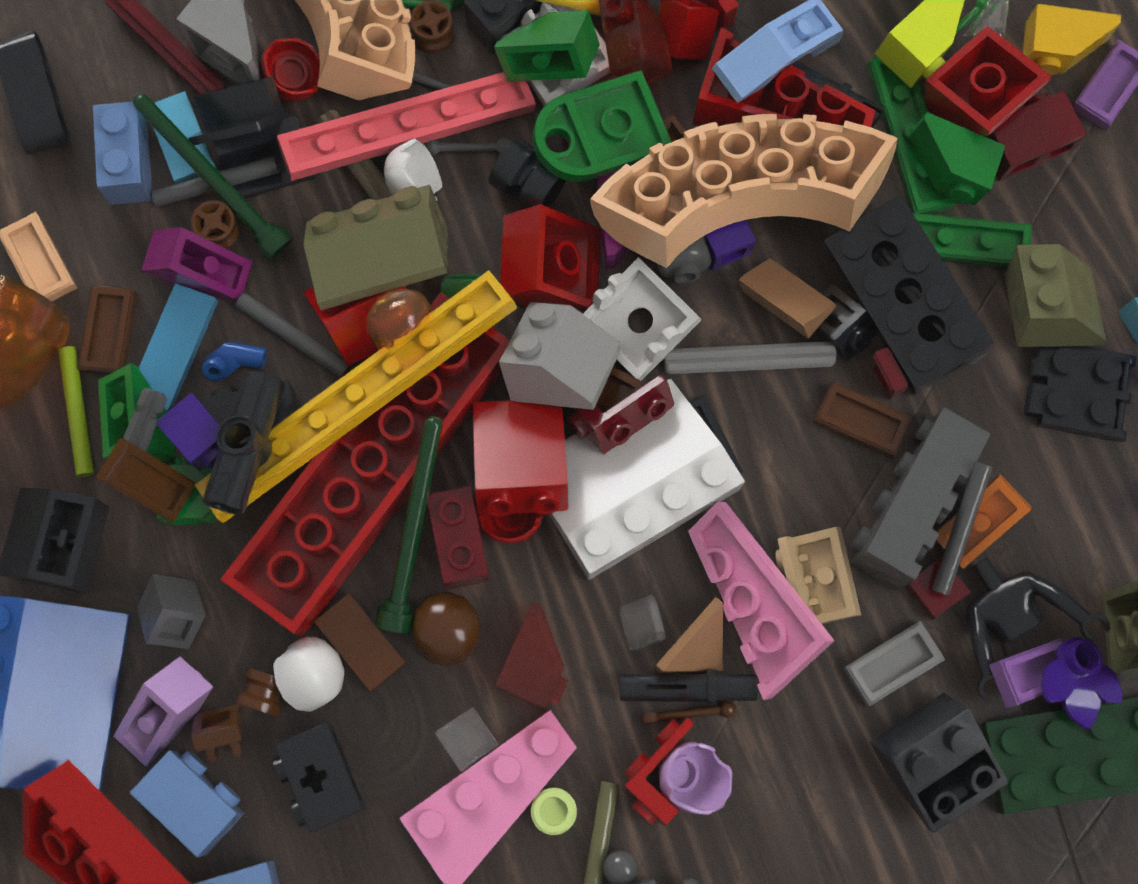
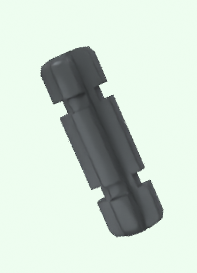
M150 388L142 390L137 405L140 406L138 412H133L123 439L145 452L147 451L157 426L158 420L156 416L158 413H162L167 401L166 395Z

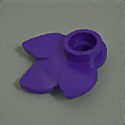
M1074 637L1062 642L1057 650V659L1048 663L1042 673L1041 688L1045 700L1049 703L1062 701V707L1069 719L1081 728L1088 729L1092 727L1098 716L1101 701L1109 704H1119L1123 700L1117 675L1111 668L1103 664L1102 653L1091 640Z

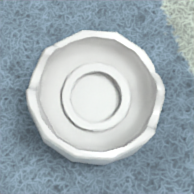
M412 139L396 147L387 156L384 164V176L386 186L392 196L397 191L410 186L419 188L430 184L434 194L442 188V180L430 152L422 142Z
M317 637L299 639L290 644L288 650L274 662L276 685L284 700L296 710L309 712L316 710L333 700L342 689L345 673L339 653L323 639Z

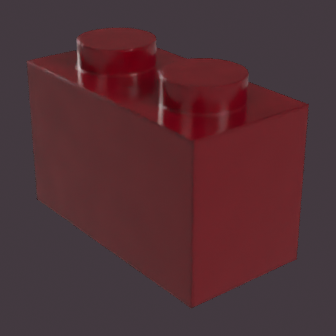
M1065 91L1048 96L1047 93H1041L1032 97L1024 103V107L1015 111L988 136L982 135L1005 145L996 173L999 182L1074 151L1087 136Z

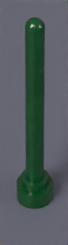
M138 94L134 97L133 105L136 110L255 234L253 240L258 244L256 249L268 262L289 246L294 238L282 225L277 227L273 222L268 224L147 95Z
M437 416L428 417L424 423L390 597L385 598L383 605H379L375 626L390 632L408 633L411 630L414 612L410 610L411 603L407 599L443 427L441 419Z

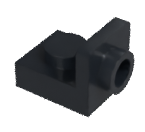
M832 283L822 295L834 302L837 307L816 330L831 341L839 354L848 361L857 352L864 350L870 344L872 338L877 334V330L867 310Z

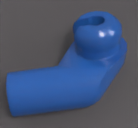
M226 342L205 358L202 373L209 381L218 382L226 379L241 366L263 370L267 361V348Z

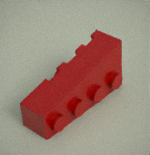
M721 27L698 97L693 125L701 126L716 122L719 127L742 122V116L756 114H776L777 119H803V114L817 115L816 121L844 126L846 120L871 127L876 110L827 84L823 87L817 85L805 77L806 72L792 65L789 69L786 67L782 69L765 87L737 103L712 70V67L719 60L741 44L733 39V33Z
M70 760L65 761L23 789V856L58 884H191Z

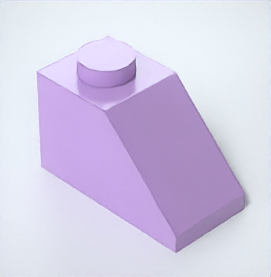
M178 657L143 683L114 737L147 767L190 722L194 714L198 713L213 686L183 658Z

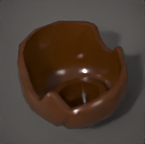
M445 591L429 595L421 601L413 616L412 633L415 646L431 663L450 666L464 662L476 650L479 644L480 621L476 608L465 596Z

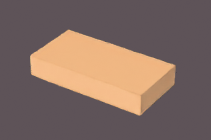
M36 212L0 230V239L33 303L38 308L77 289L43 221Z

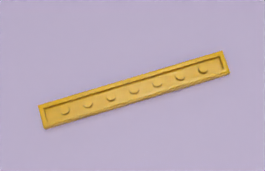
M488 270L274 426L269 435L272 444L271 455L268 461L258 468L246 507L517 309L513 299L493 274ZM211 473L195 484L202 497L204 496ZM210 507L216 518L222 523H225L235 515Z

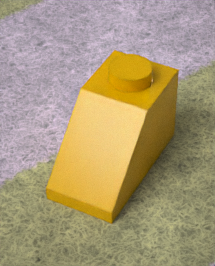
M1037 4L1025 23L1023 54L1050 75L1063 74L1107 42L1120 25L1121 15Z

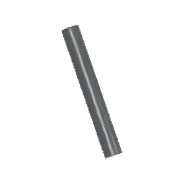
M276 156L223 170L220 173L234 186L280 173V167ZM201 177L153 190L152 198L156 207L210 193L213 190Z
M247 293L240 296L236 303V307L339 378H342L349 372L351 366L348 367L343 358Z
M975 461L932 586L934 591L945 595L950 594L993 468L992 466Z

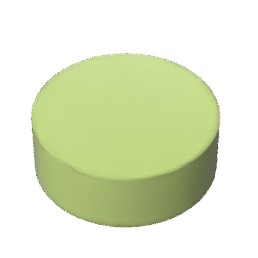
M559 788L543 790L535 797L531 806L533 823L540 831L549 835H559L569 830L574 824L577 815L574 799L568 792Z

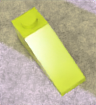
M924 0L889 32L875 52V55L910 88L923 76L927 79L946 62L942 56L953 44L964 0Z

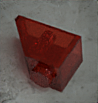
M532 602L495 687L506 694L546 711L549 702L556 705L559 704L569 680L561 677L564 663L542 606Z

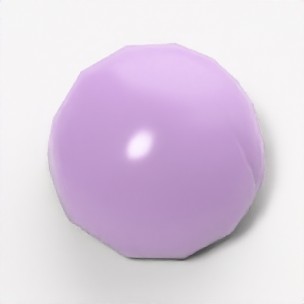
M682 742L672 748L658 768L661 793L679 811L710 815L721 809L732 793V769L718 758L715 748L696 742Z

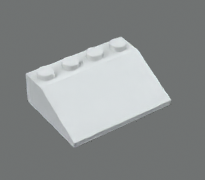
M672 379L667 381L674 400V406L660 419L650 422L633 434L625 443L614 447L603 455L587 436L580 439L575 434L565 440L568 510L555 511L549 515L588 580L711 508L716 502H721L738 492L745 482L720 441Z

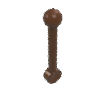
M722 701L716 706L641 714L642 723L718 714L729 718L735 714L736 706L732 701Z

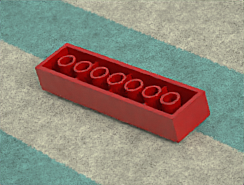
M440 292L420 320L450 298ZM491 327L316 455L220 580L302 639L314 623L313 621L317 619L410 495L425 420L430 416H437L443 424L437 459L473 411V402H480L501 374L499 361L510 340Z

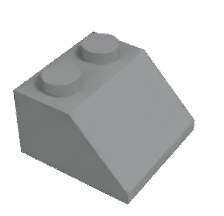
M191 0L176 19L191 52L204 64L235 84L261 79L259 67L261 59L258 42L251 25L252 19L247 14L244 6L245 0Z
M530 302L499 361L510 400L594 410L621 351V344L571 305Z

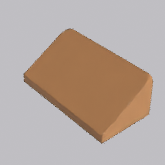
M771 258L745 273L738 280L743 293L808 339L837 307L834 302Z

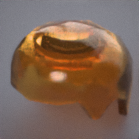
M397 289L387 292L375 300L366 316L367 333L378 350L384 346L391 349L394 346V340L407 335L418 327L427 314V310L431 313L433 309L426 297L419 291Z

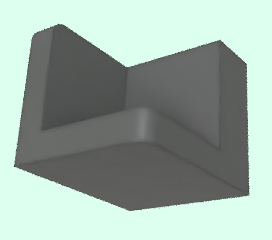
M152 574L137 606L145 642L152 645L189 649L206 616L195 581Z

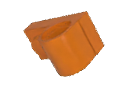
M1001 474L986 486L960 562L962 569L1032 509V506ZM957 513L936 531L939 533L936 541L944 549L950 537Z

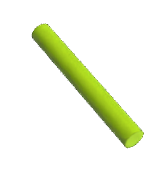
M66 346L58 349L75 472L76 477H89L94 475L80 373L77 369L76 347Z

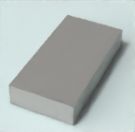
M919 621L843 667L868 707L941 663L945 658L923 623Z

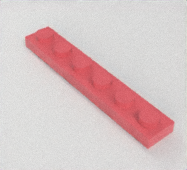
M504 72L280 134L277 135V142L290 179L293 181L388 154L396 147L412 139L426 143L534 112L536 103L527 81H507Z

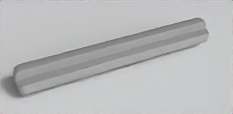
M831 341L677 348L672 349L664 358V368L667 374L831 367L836 362V347Z

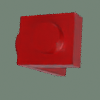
M689 718L684 719L681 724L672 719L655 738L661 744L659 748L649 758L641 753L624 772L629 780L623 787L636 799L631 807L651 826L656 820L667 826L679 812L645 778L693 727L694 723Z

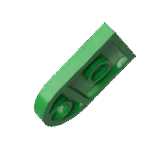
M642 70L552 99L539 113L533 130V147L541 164L553 175L574 182L588 181L616 172L625 164L632 166L649 154L650 147L661 143L663 146L671 143ZM551 135H559L567 141L568 150L562 153L553 152L547 147L545 139Z

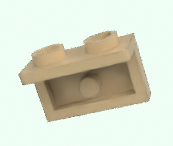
M832 527L797 537L785 536L778 538L780 548L776 550L778 569L786 576L787 581L821 624L861 615L841 527Z

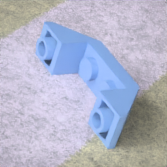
M808 0L764 25L712 67V70L738 103L765 87L782 69L810 53L814 58L837 44L842 39L843 29L821 0Z

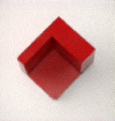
M661 0L651 41L652 47L676 59L706 60L709 55L720 10L698 0Z

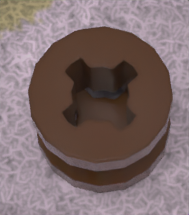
M435 0L423 1L412 10L410 20L413 40H415L416 46L423 52L431 54L446 50L451 45L454 37L450 10L446 5Z
M207 201L200 204L194 210L191 217V226L195 234L228 250L237 244L240 237V226L232 210L225 203ZM217 230L222 231V233H221V232H219V233H213V234L211 235V232H212V231H217Z
M247 667L244 676L247 684L244 691L238 693L235 703L279 717L282 709L279 704L281 693L276 685L275 676Z

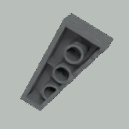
M945 407L934 417L927 414L914 434V437L920 441L913 454L906 451L893 471V474L899 478L892 491L885 488L871 510L877 514L870 529L863 526L851 544L850 549L856 552L850 564L895 591L915 581L922 569V566L917 563L922 560L927 551L932 549L939 536V533L933 530L935 523L941 524L951 512L958 499V493L954 491L956 486L959 485L961 487L966 482L975 461L977 462L991 434Z

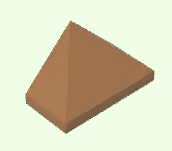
M717 597L713 599L653 669L658 674L706 672V669L723 671V602Z

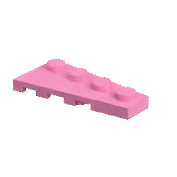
M716 502L688 533L710 582L716 583L724 601L723 611L728 622H733L743 644L740 646V649L747 664H752L760 682L757 687L763 700L772 699L835 640L726 502Z
M549 710L399 819L443 884H463L577 747L552 711Z

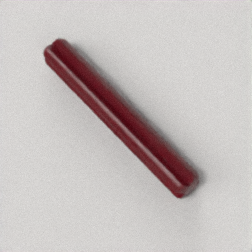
M105 0L107 6L199 94L227 87L138 0Z

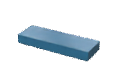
M176 283L139 366V370L151 388L166 395L167 401L164 407L167 412L175 406L218 304L216 297Z

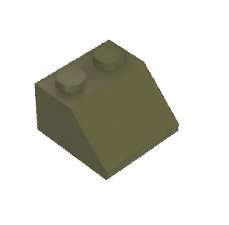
M1061 244L1017 245L1004 274L1017 347L1104 346L1106 337L1091 268Z

